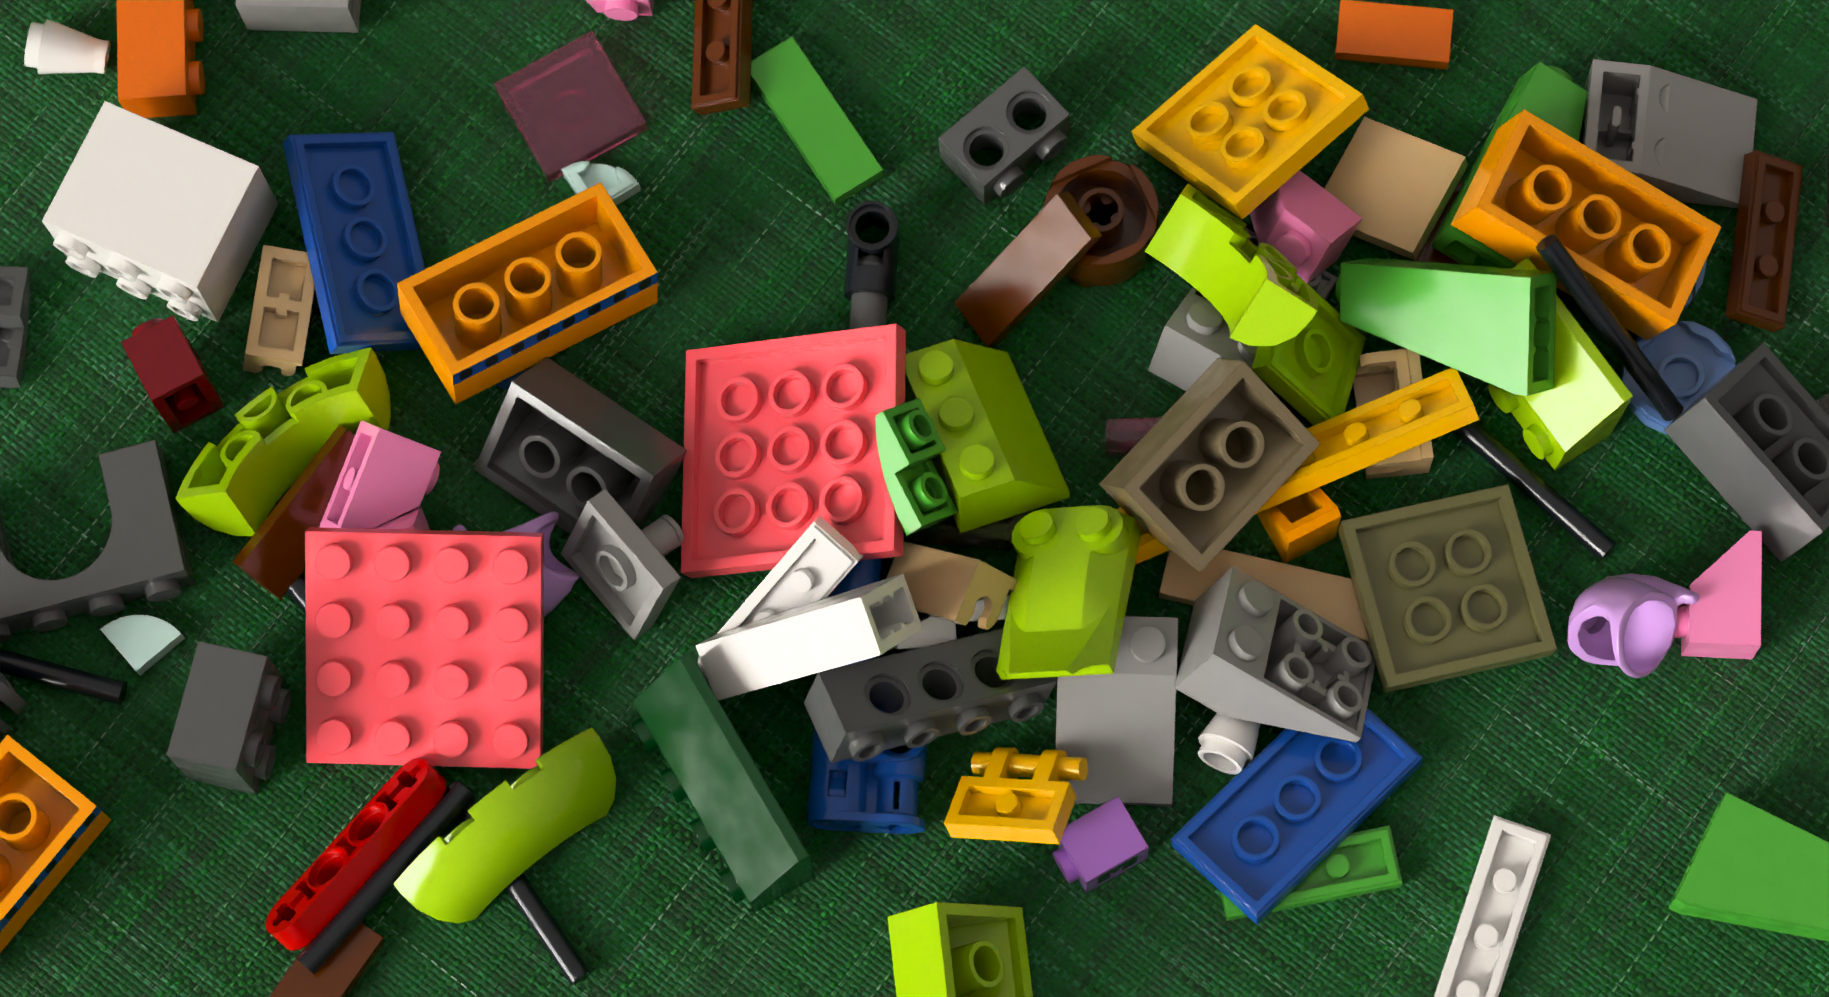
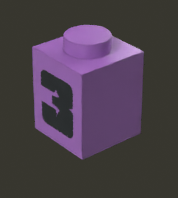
M1119 796L1066 825L1061 842L1057 844L1059 849L1052 852V855L1067 882L1070 884L1078 879L1087 893L1147 859L1149 847Z

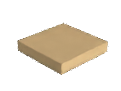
M1364 117L1324 189L1363 218L1353 236L1416 261L1463 176L1468 163L1466 156Z

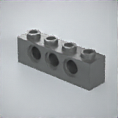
M1002 628L818 672L804 701V705L831 763L853 758L855 761H866L876 757L886 749L907 745L908 748H918L932 742L939 736L959 732L961 735H971L983 730L991 723L1011 719L1013 722L1029 720L1043 710L1045 702L1057 683L1056 677L1001 680L996 670L1004 629ZM875 707H878V708L884 710L885 712L879 711V710L876 709Z

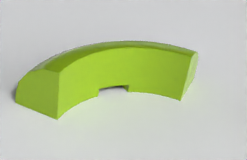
M1188 183L1145 252L1181 276L1218 310L1229 327V338L1249 346H1275L1296 337L1318 311L1319 304L1313 289L1304 283L1298 288L1293 282L1297 268L1273 245L1262 242L1258 247L1248 240L1250 235L1245 230L1247 224Z
M372 348L340 354L304 368L308 377L294 383L278 394L270 387L250 401L234 415L239 424L224 437L218 446L208 442L193 462L177 493L176 500L195 520L213 530L234 536H253L277 501L294 484L339 425L349 429L354 435L361 420L389 430L391 419L390 393L385 372Z
M592 727L537 758V766L523 774L512 786L505 780L467 810L472 818L457 826L445 839L442 836H438L395 881L393 885L400 894L417 910L436 920L457 924L475 920L508 885L540 858L578 831L606 816L615 800L616 775L611 756Z

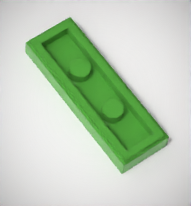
M793 36L751 61V81L836 206L884 177L882 167Z
M1390 826L1351 833L1271 912L1401 887L1403 882ZM1220 891L1226 921L1247 917Z

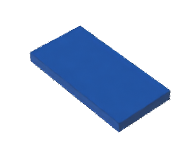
M394 132L289 135L283 142V148L329 353L343 354L365 348H372L374 352L422 349L402 317L399 306L397 283L424 270L425 265Z
M1368 708L1366 710L1362 736L1357 742L1285 729L1171 838V846L1258 925L1422 765L1423 757Z

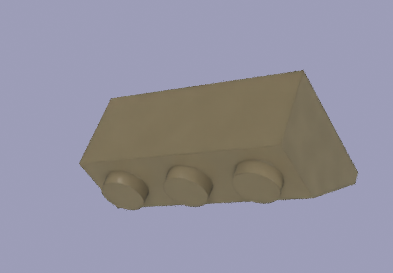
M1217 358L1099 485L1129 516L1135 518L1137 524L1196 570L1203 571L1320 443L1244 361Z

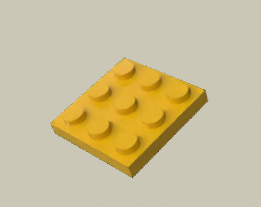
M1255 24L1134 128L1131 133L1138 147L1243 220L1366 113L1369 107L1361 92Z

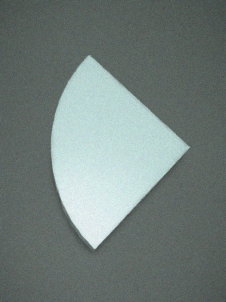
M579 161L561 169L563 176L575 194L601 182L616 206L641 191L636 179L625 169L618 166L616 168L602 163Z
M149 615L121 617L100 629L140 676L185 639L170 623Z

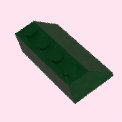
M690 652L685 654L633 700L640 718L633 721L631 725L647 753L649 754L658 748L669 768L660 772V775L676 803L687 798L698 818L689 822V825L706 854L716 848L727 868L718 874L735 904L746 899L755 913L814 879L815 874L807 851Z

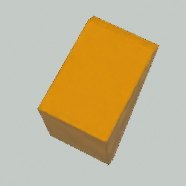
M1320 487L1257 513L1284 563L1336 538L1341 519L1338 507Z

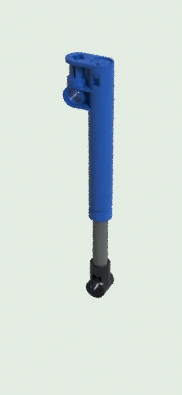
M870 201L855 207L849 214L846 224L848 236L844 297L850 301L849 329L886 325L887 307L889 303L894 302L896 294L897 261L900 247L897 217L892 209L884 203ZM871 226L882 227L888 232L885 239L879 243L870 244L859 238L860 233ZM882 558L859 561L828 597L881 581ZM875 656V657H872V658H869V659H865V660H861V661H858V662H854V663H851V664H855V663H859V662H863V661H867V660H871V659H876V656ZM813 725L807 825L817 829L887 834H916L923 832L926 821L917 817L919 784L925 781L928 745L912 748L908 752L900 754L886 749L876 757L866 761H855L853 758L831 763ZM900 789L899 807L895 810L896 790Z

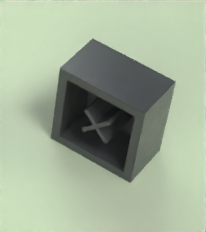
M198 641L167 751V756L190 780L257 794L261 779H269L276 758V747L270 745L276 723L283 724L290 709L292 695L291 690L286 689V680L270 659L264 655Z

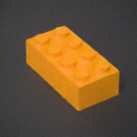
M1525 109L1497 129L1451 223L1453 227L1516 264L1529 257L1538 271H1552L1537 251L1536 246L1546 236L1555 234L1622 325L1647 341L1676 325L1721 229L1720 225ZM1557 277L1556 287L1570 295Z

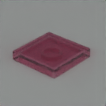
M593 31L493 84L498 96L548 182L563 175L561 169L579 161H590L648 129L644 117Z

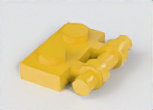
M996 747L993 752L976 751L972 755L971 770L974 775H983V777L961 776L944 825L951 838L1060 844L1077 797L1070 782H1066V780L1084 781L1088 774L1087 759L1085 757H1069L1064 750L1045 749L1041 755L1019 754V751L1012 747ZM1018 777L1032 778V780L1017 779V778H1018Z

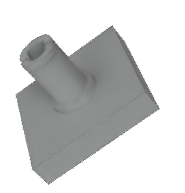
M605 489L587 501L561 555L632 639L636 640L653 627L681 578L664 556L681 545L684 535L677 522L668 515L661 516L640 530Z

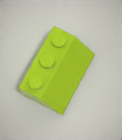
M1529 257L1512 268L1538 270ZM1557 294L1554 388L1523 396L1515 395L1492 384L1488 386L1490 395L1496 405L1505 413L1511 412L1524 429L1523 437L1531 452L1541 460L1545 458L1554 471L1610 436L1633 398L1631 392Z
M951 339L906 354L905 403L920 398L946 448V451L931 460L958 510L952 516L960 533L1070 498V491L1008 352Z
M935 902L888 916L896 997H1033L1022 907Z

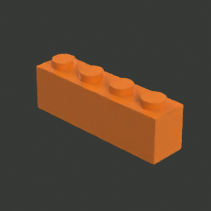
M116 0L118 101L123 109L144 118L197 115L196 95H204L205 93L203 64L201 61H195V42H203L204 24L201 9L194 8V0Z

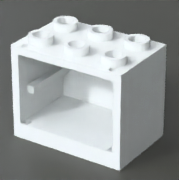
M104 101L42 222L55 239L53 245L64 252L67 257L66 264L74 270L96 278L99 272L118 279L116 285L119 288L141 299L146 300L150 293L169 301L167 307L186 319L198 321L200 315L219 322L278 206V202L259 166Z

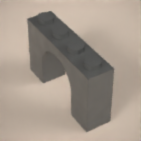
M155 440L99 454L112 515L111 532L100 556L88 568L74 576L59 580H42L30 577L17 570L10 554L0 508V644L9 641L12 638L11 633L32 627L38 632L59 629L68 624V618L89 612L91 616L95 617L112 615L122 611L125 608L124 603L146 597L151 602L169 600L179 596L182 593L181 588L195 585L167 457Z

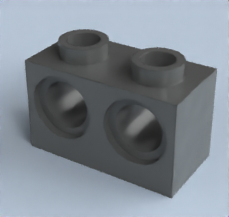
M1024 66L938 138L940 158L979 200L986 205L996 195L1004 198L1014 192L1026 177L1024 172L1039 159L1043 162H1048L1064 149L1069 141L1067 136L1070 134V114ZM1035 114L1041 117L1044 123L1035 130H1024L1018 127L1015 121L1022 115ZM985 149L994 150L1002 157L1000 161L991 166H981L972 159L977 152Z

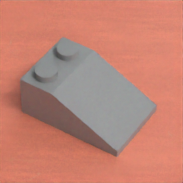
M1125 616L1114 674L1057 677L1055 750H1064L1069 757H1085L1088 762V774L1084 781L1066 780V782H1070L1077 796L1075 803L1105 804L1119 796L1123 805L1172 807L1176 689L1174 687L1177 679L1178 618Z

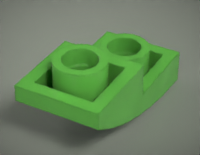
M920 398L877 414L875 416L876 439L882 472L889 496L906 535L942 522L957 513L958 510L947 491V487L931 460L946 451V448Z

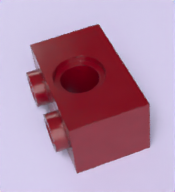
M173 315L165 320L155 318L142 323L133 330L132 337L121 342L151 402L173 433L225 407L196 350Z

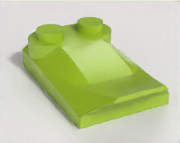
M1091 505L1033 511L1024 516L1015 525L1012 532V544L1018 556L1013 578L1017 579L1014 590L1010 591L996 670L1001 680L1114 674L1141 537L1140 528L1134 517L1120 513L1111 506Z

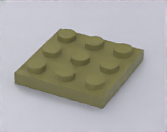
M1509 484L1342 520L1339 523V536L1384 693L1548 657L1556 652L1557 647Z

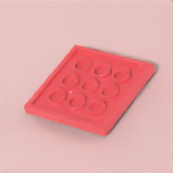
M889 324L686 350L684 449L687 451L683 458L682 532L684 540L681 543L682 574L689 578L772 570L819 516L823 517L844 536L859 554L864 555L860 561L904 556V529L894 509L883 476L876 439L875 416L884 410L905 403V329L898 324Z
M309 527L305 531L306 763L404 765L413 759L422 758L426 759L432 766L532 769L537 766L536 759L543 755L544 533Z

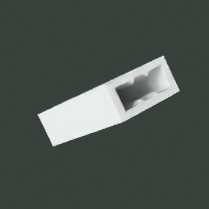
M902 573L718 633L695 646L699 654L698 668L717 700L881 655L923 630L904 574Z

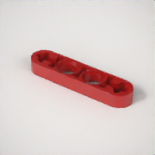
M417 758L404 764L274 905L266 919L265 927L268 933L290 951L299 950L314 940L438 804L446 790L445 778L426 759Z

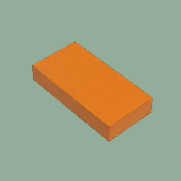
M1340 0L1335 59L1448 70L1454 10Z

